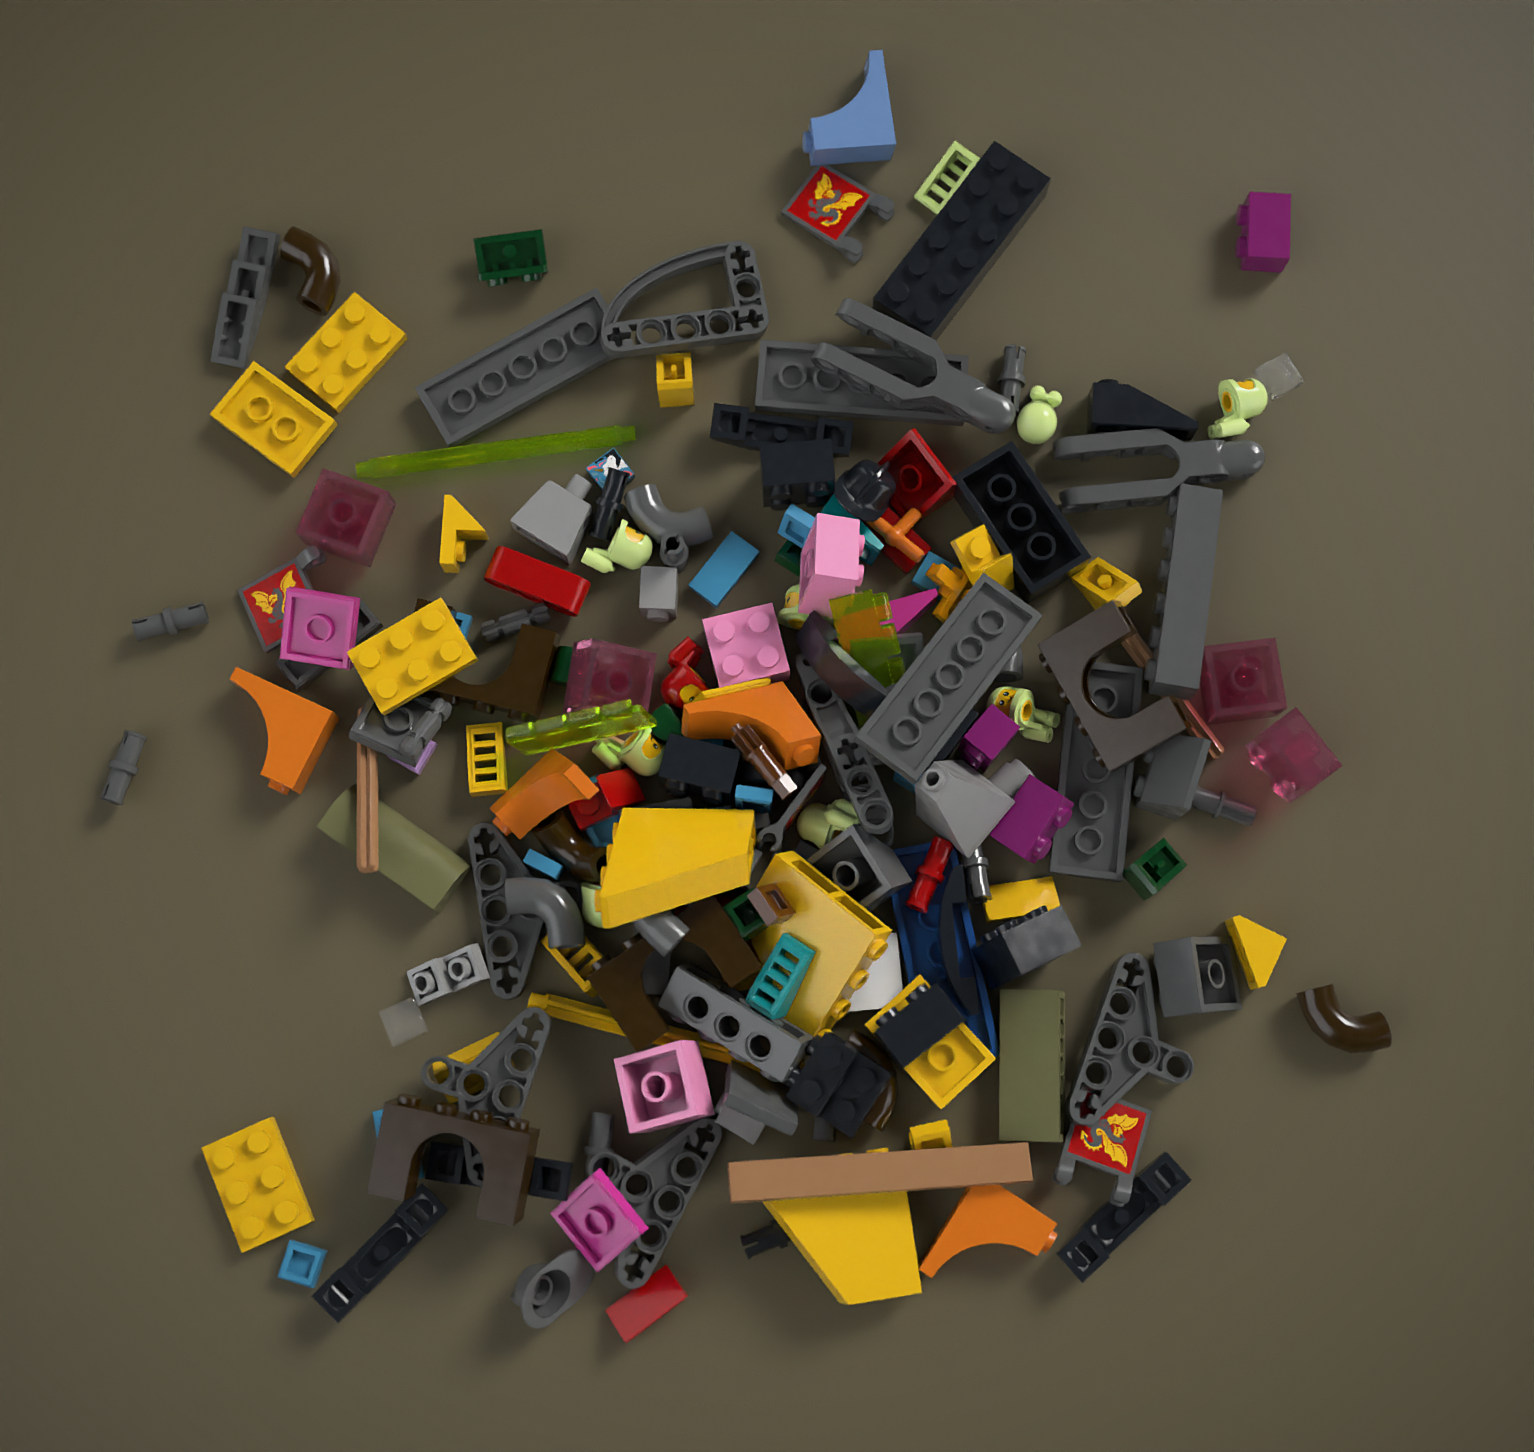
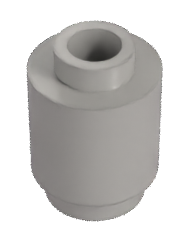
M1015 758L1011 763L1005 762L988 780L1013 799L1029 774L1034 775L1026 765Z

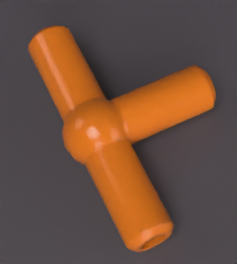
M910 508L894 527L882 517L874 522L864 521L883 536L888 545L896 547L915 563L920 562L924 557V551L905 537V534L921 518V513L916 508Z

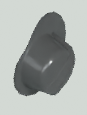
M578 1249L568 1250L555 1257L549 1263H536L525 1268L520 1274L515 1290L510 1297L513 1303L521 1308L523 1319L528 1326L535 1329L545 1328L586 1293L592 1282L594 1268Z

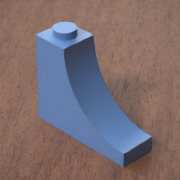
M882 50L869 51L864 67V85L851 102L831 114L810 119L808 131L803 132L802 144L804 153H809L811 166L891 160L896 146Z

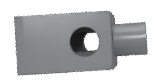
M578 474L573 475L565 489L551 480L547 481L510 520L514 531L570 565L593 517L591 505L583 500L592 487L591 483Z

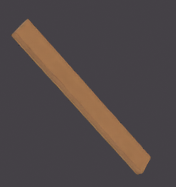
M1028 1142L728 1162L727 1164L730 1204L1017 1184L1033 1181Z

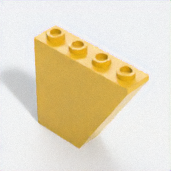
M622 808L619 822L613 823V844H608L607 866H602L601 889H596L594 896L595 912H601L602 927L613 928L749 884L756 845L755 810Z
M794 850L774 855L756 887L776 883L796 913L786 922L769 926L763 932L751 938L762 966L766 963L783 933H788L816 952L784 1019L814 1037L817 1034L823 1037L825 1032H833L831 1029L835 1022L840 1020L850 1009V998L868 980L870 974L867 971L873 961H877L888 947L886 940L891 934L892 929ZM788 951L784 955L796 964L800 960ZM781 965L779 966V970H781L788 976L791 975L790 971H788ZM773 979L772 984L782 990L784 986Z
M886 1147L866 1150V1153L889 1152V1149ZM907 1191L762 1201L839 1303L852 1305L922 1293Z

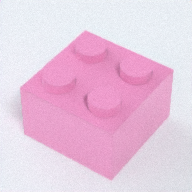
M817 513L801 551L798 613L810 614L812 611H815L823 617L841 619L846 606H852L855 586H861L864 575V566L859 565V557L863 553L865 536L860 535L859 519Z
M773 603L702 619L718 688L766 677L770 678V684L790 680V668Z
M679 1040L614 1059L629 1134L650 1133L715 1115L699 1041Z

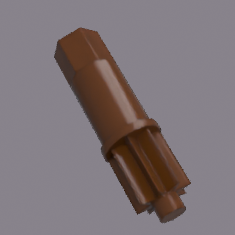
M737 723L731 728V731L735 734L731 737V741L745 756L746 761L755 767L783 801L792 796L798 790V787L749 724L742 727L740 723Z

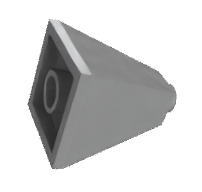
M962 759L934 761L915 784L916 816L945 840L951 842L968 859L1015 803L1012 798Z

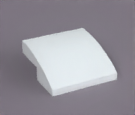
M897 933L889 935L886 940L888 943L886 951L877 961H873L867 971L870 974L869 978L859 990L853 993L849 1000L851 1007L847 1013L882 1009L903 990Z

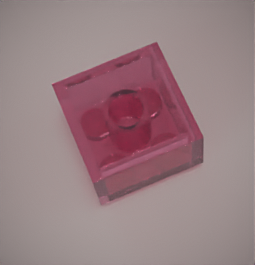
M323 468L298 525L296 534L305 545L316 546L318 549L322 548L327 553L370 568L397 504L387 490Z
M593 638L574 642L563 713L626 727L645 725L657 653Z
M1276 638L1204 646L1200 690L1206 725L1277 717L1288 708Z
M1297 707L1245 745L1249 750L1247 755L1252 764L1259 770L1263 769L1271 779L1270 785L1274 792L1280 798H1286L1289 803L1310 791L1343 766Z

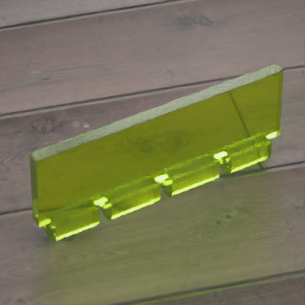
M868 589L828 599L839 646L885 688L892 683L896 685L906 671L902 657L890 659L887 657L901 652L895 624L887 623L880 625L879 623L893 618L888 593L873 594L872 590ZM855 709L861 730L869 718Z
M623 700L603 705V713L602 709L597 706L569 713V720L565 714L537 720L535 724L527 722L507 727L506 742L527 756L549 751L551 748L558 749L657 727V720L642 706H632L630 700Z

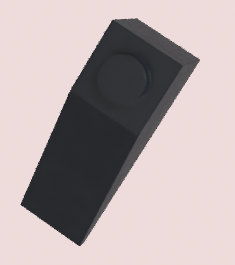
M1103 379L1093 382L1089 391L1087 434L1159 428L1177 439L1191 440L1198 430V421L1129 384H1119V381L1114 379Z

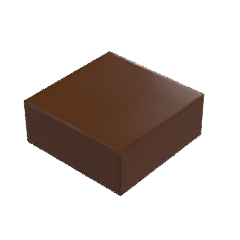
M776 883L758 886L747 895L767 926L786 922L796 913Z

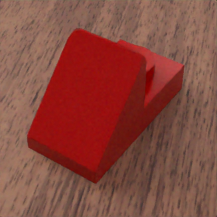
M625 768L596 776L597 782L594 785L599 791L590 800H576L569 803L568 806L582 832L619 814V810L622 808H632L645 802L646 798L632 769Z

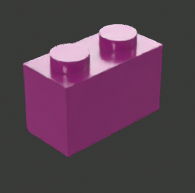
M1249 192L1244 203L1238 205L1236 224L1241 225V236H1238L1236 242V257L1241 258V270L1282 273L1290 260L1291 194Z
M991 704L963 736L957 749L962 753L960 759L975 770L980 768L985 773L1013 740L1020 726Z
M1029 774L1013 798L1015 803L989 835L1022 858L1035 864L1038 859L1044 858L1052 846L1051 839L1058 828L1062 829L1069 822L1072 816L1071 809L1075 803Z

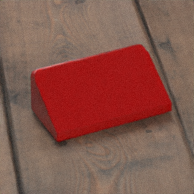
M665 1264L653 1273L643 1286L632 1289L605 1311L626 1344L686 1299L688 1294L668 1265Z

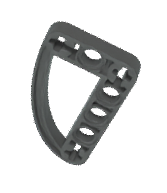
M731 241L705 246L671 257L636 276L615 295L605 311L600 332V343L603 352L612 358H625L761 338L767 329L769 315L753 247L744 241ZM734 253H739L741 258H745L743 273L738 274L740 268L737 259H733ZM723 263L732 307L618 322L623 312L633 301L658 284L689 271ZM741 283H748L754 288L755 294L749 298L742 297L738 294L736 287ZM748 316H753L754 321H760L757 328H752L751 323H746ZM734 317L737 318L736 324H740L738 331H735ZM721 319L727 323L728 331L724 334L714 333L709 323L712 320ZM680 324H688L694 329L695 335L688 339L681 338L676 333V327ZM653 328L660 333L661 339L656 343H648L642 338L641 333L645 329ZM632 331H635V332H636V334H635V342H636V345H633V344H632V343H633V338H631V333H632ZM613 334H618L619 339L623 340L622 346L617 347L615 342L611 341Z

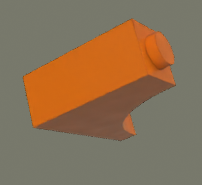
M235 667L229 680L253 697L262 711L267 726V756L260 774L270 780L267 787L286 796L290 790L301 795L340 718L333 711Z
M783 681L683 705L681 733L684 737L695 740H731V737L735 735L731 731L734 725L740 723L742 727H745L749 724L763 743L768 746L767 749L785 771L818 762L821 734Z
M551 748L489 808L496 815L492 822L506 837L512 832L521 839L556 810L576 800H590L599 789L575 763Z
M1001 1185L967 1187L920 1260L918 1269L932 1278L937 1270L957 1253L973 1246L989 1243L1020 1247L1038 1256L1041 1250L1046 1253L1053 1245L1058 1235L1053 1231L1057 1223Z

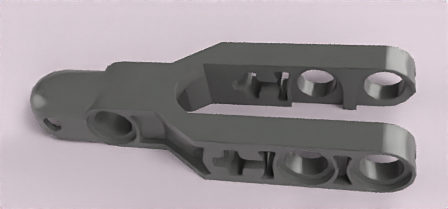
M843 299L835 316L838 315L845 323L861 330V335L867 337L869 334L891 345L892 350L932 369L936 376L934 381L918 388L824 342L819 343L811 357V362L820 370L900 410L932 406L958 420L967 422L991 434L1003 433L1014 422L1016 412L1013 403L1006 397L988 389L978 379L950 366L935 339L853 299Z
M1159 428L1069 436L1057 439L1052 443L1053 450L1055 451L1054 460L1081 459L1082 462L1089 461L1092 457L1116 455L1117 459L1159 454L1171 460H1178V470L1172 478L1065 489L1059 493L1061 512L1082 513L1162 505L1168 500L1170 495L1177 492L1181 483L1198 485L1247 479L1258 473L1265 462L1263 448L1252 440L1183 442Z
M802 652L798 653L796 659L798 679L806 696L808 712L813 724L821 734L820 741L843 798L852 803L860 821V824L858 823L857 825L873 834H884L888 831V837L882 843L890 848L894 841L892 807L867 750L854 741L859 731L849 715L842 698L819 677ZM819 695L831 697L828 702L822 704L814 701ZM857 777L859 785L853 787L852 781Z

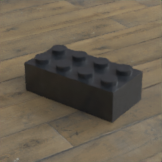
M1010 441L952 477L957 483L953 497L973 527L984 524L999 554L1011 553L1013 557L1014 587L1026 604H1029L1086 568L1091 555L1013 441Z

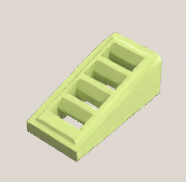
M954 141L914 195V199L937 215L980 158ZM958 159L968 167L963 171L953 163ZM948 169L960 177L957 182L945 174ZM941 180L952 189L947 193L936 183ZM932 190L944 200L939 204L930 198L927 193Z

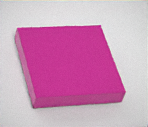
M291 586L286 588L280 659L345 670L352 669L353 663L347 651L354 648L356 644L360 598Z
M601 1168L568 1196L567 1201H562L550 1212L597 1273L648 1229L647 1225Z

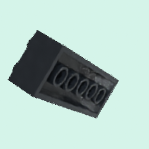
M994 140L874 296L872 309L937 340L1044 200L1051 178Z

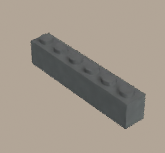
M1181 483L1176 494L1170 495L1168 498L1166 516H1171L1170 527H1165L1162 538V548H1166L1167 553L1166 560L1161 559L1157 575V580L1163 581L1162 591L1156 593L1153 605V613L1158 614L1157 626H1152L1149 636V646L1154 647L1153 659L1147 660L1144 680L1150 681L1148 690L1150 694L1161 696L1175 695L1176 698L1191 701L1199 690L1223 490Z

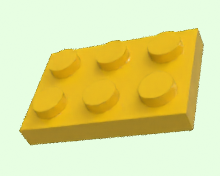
M354 292L284 367L287 372L339 414L405 343L408 337L406 333Z
M255 361L252 362L210 413L215 421L293 478L297 476L338 425L332 417Z
M441 597L347 651L366 688L384 716L478 662L476 655Z
M919 974L864 1026L873 1034L879 1028L875 1023L879 1017L894 1006L898 1011L908 1005L905 998L923 983L928 988L931 986ZM962 1022L903 1069L941 1110L996 1058Z
M274 1117L264 1119L201 1147L242 1253L315 1221Z

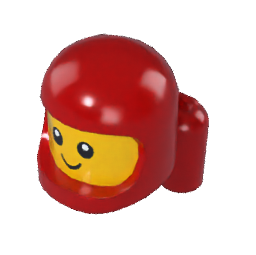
M689 636L668 654L667 663L673 670L664 678L660 686L663 700L671 708L682 712L684 704L693 703L694 699L702 691L711 690L707 687V683L695 671V667L701 659L700 656L705 651Z

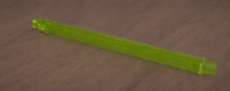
M620 424L582 431H569L369 458V461L356 462V472L358 478L372 476L373 479L411 472H425L491 463L500 460L506 461L573 452L582 449L623 445V442L636 441L634 425L620 427Z

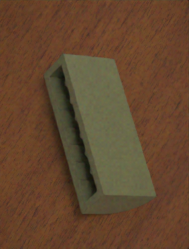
M354 784L335 800L316 827L356 855L357 784ZM378 799V871L440 913L471 871L472 864Z
M1000 989L999 1140L1064 1142L1065 992L1061 990Z

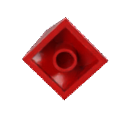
M915 428L910 429L878 462L879 465L887 461L891 463L888 472L896 483V490L890 503L901 518L910 508H916L921 513L919 522L953 499L957 483Z

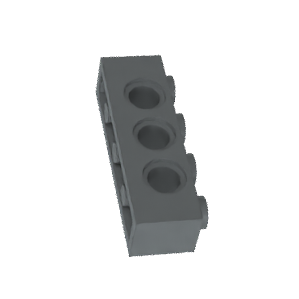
M693 962L677 966L658 1004L668 1011L667 1015L672 1020L691 1025L698 1030L700 1037L712 1043H720L729 1049L728 1052L733 1058L739 1061H749L760 1068V1073L769 1080L784 1082L797 1066H800L806 1055L805 1051L814 1036L783 1017L775 1020L768 1018L745 1002L747 995L733 987L731 988L729 984ZM700 997L704 998L708 1004L707 1013H704L699 1007ZM730 1016L737 1019L739 1032H735L730 1027ZM761 1035L767 1037L770 1041V1052L764 1050L761 1046Z

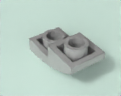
M478 943L467 945L442 958L432 959L406 971L418 1006L446 997L490 978Z

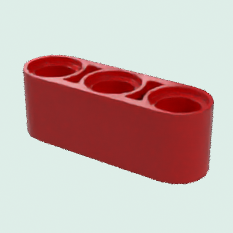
M497 546L483 577L487 583L537 604L545 603L548 608L572 617L578 616L591 586V583L581 576L504 546Z

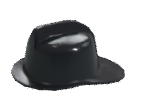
M864 459L851 469L844 471L833 487L835 496L842 507L854 517L863 521L874 522L878 520L889 507V502L896 490V483L888 472L891 463L887 461L879 465L874 461Z

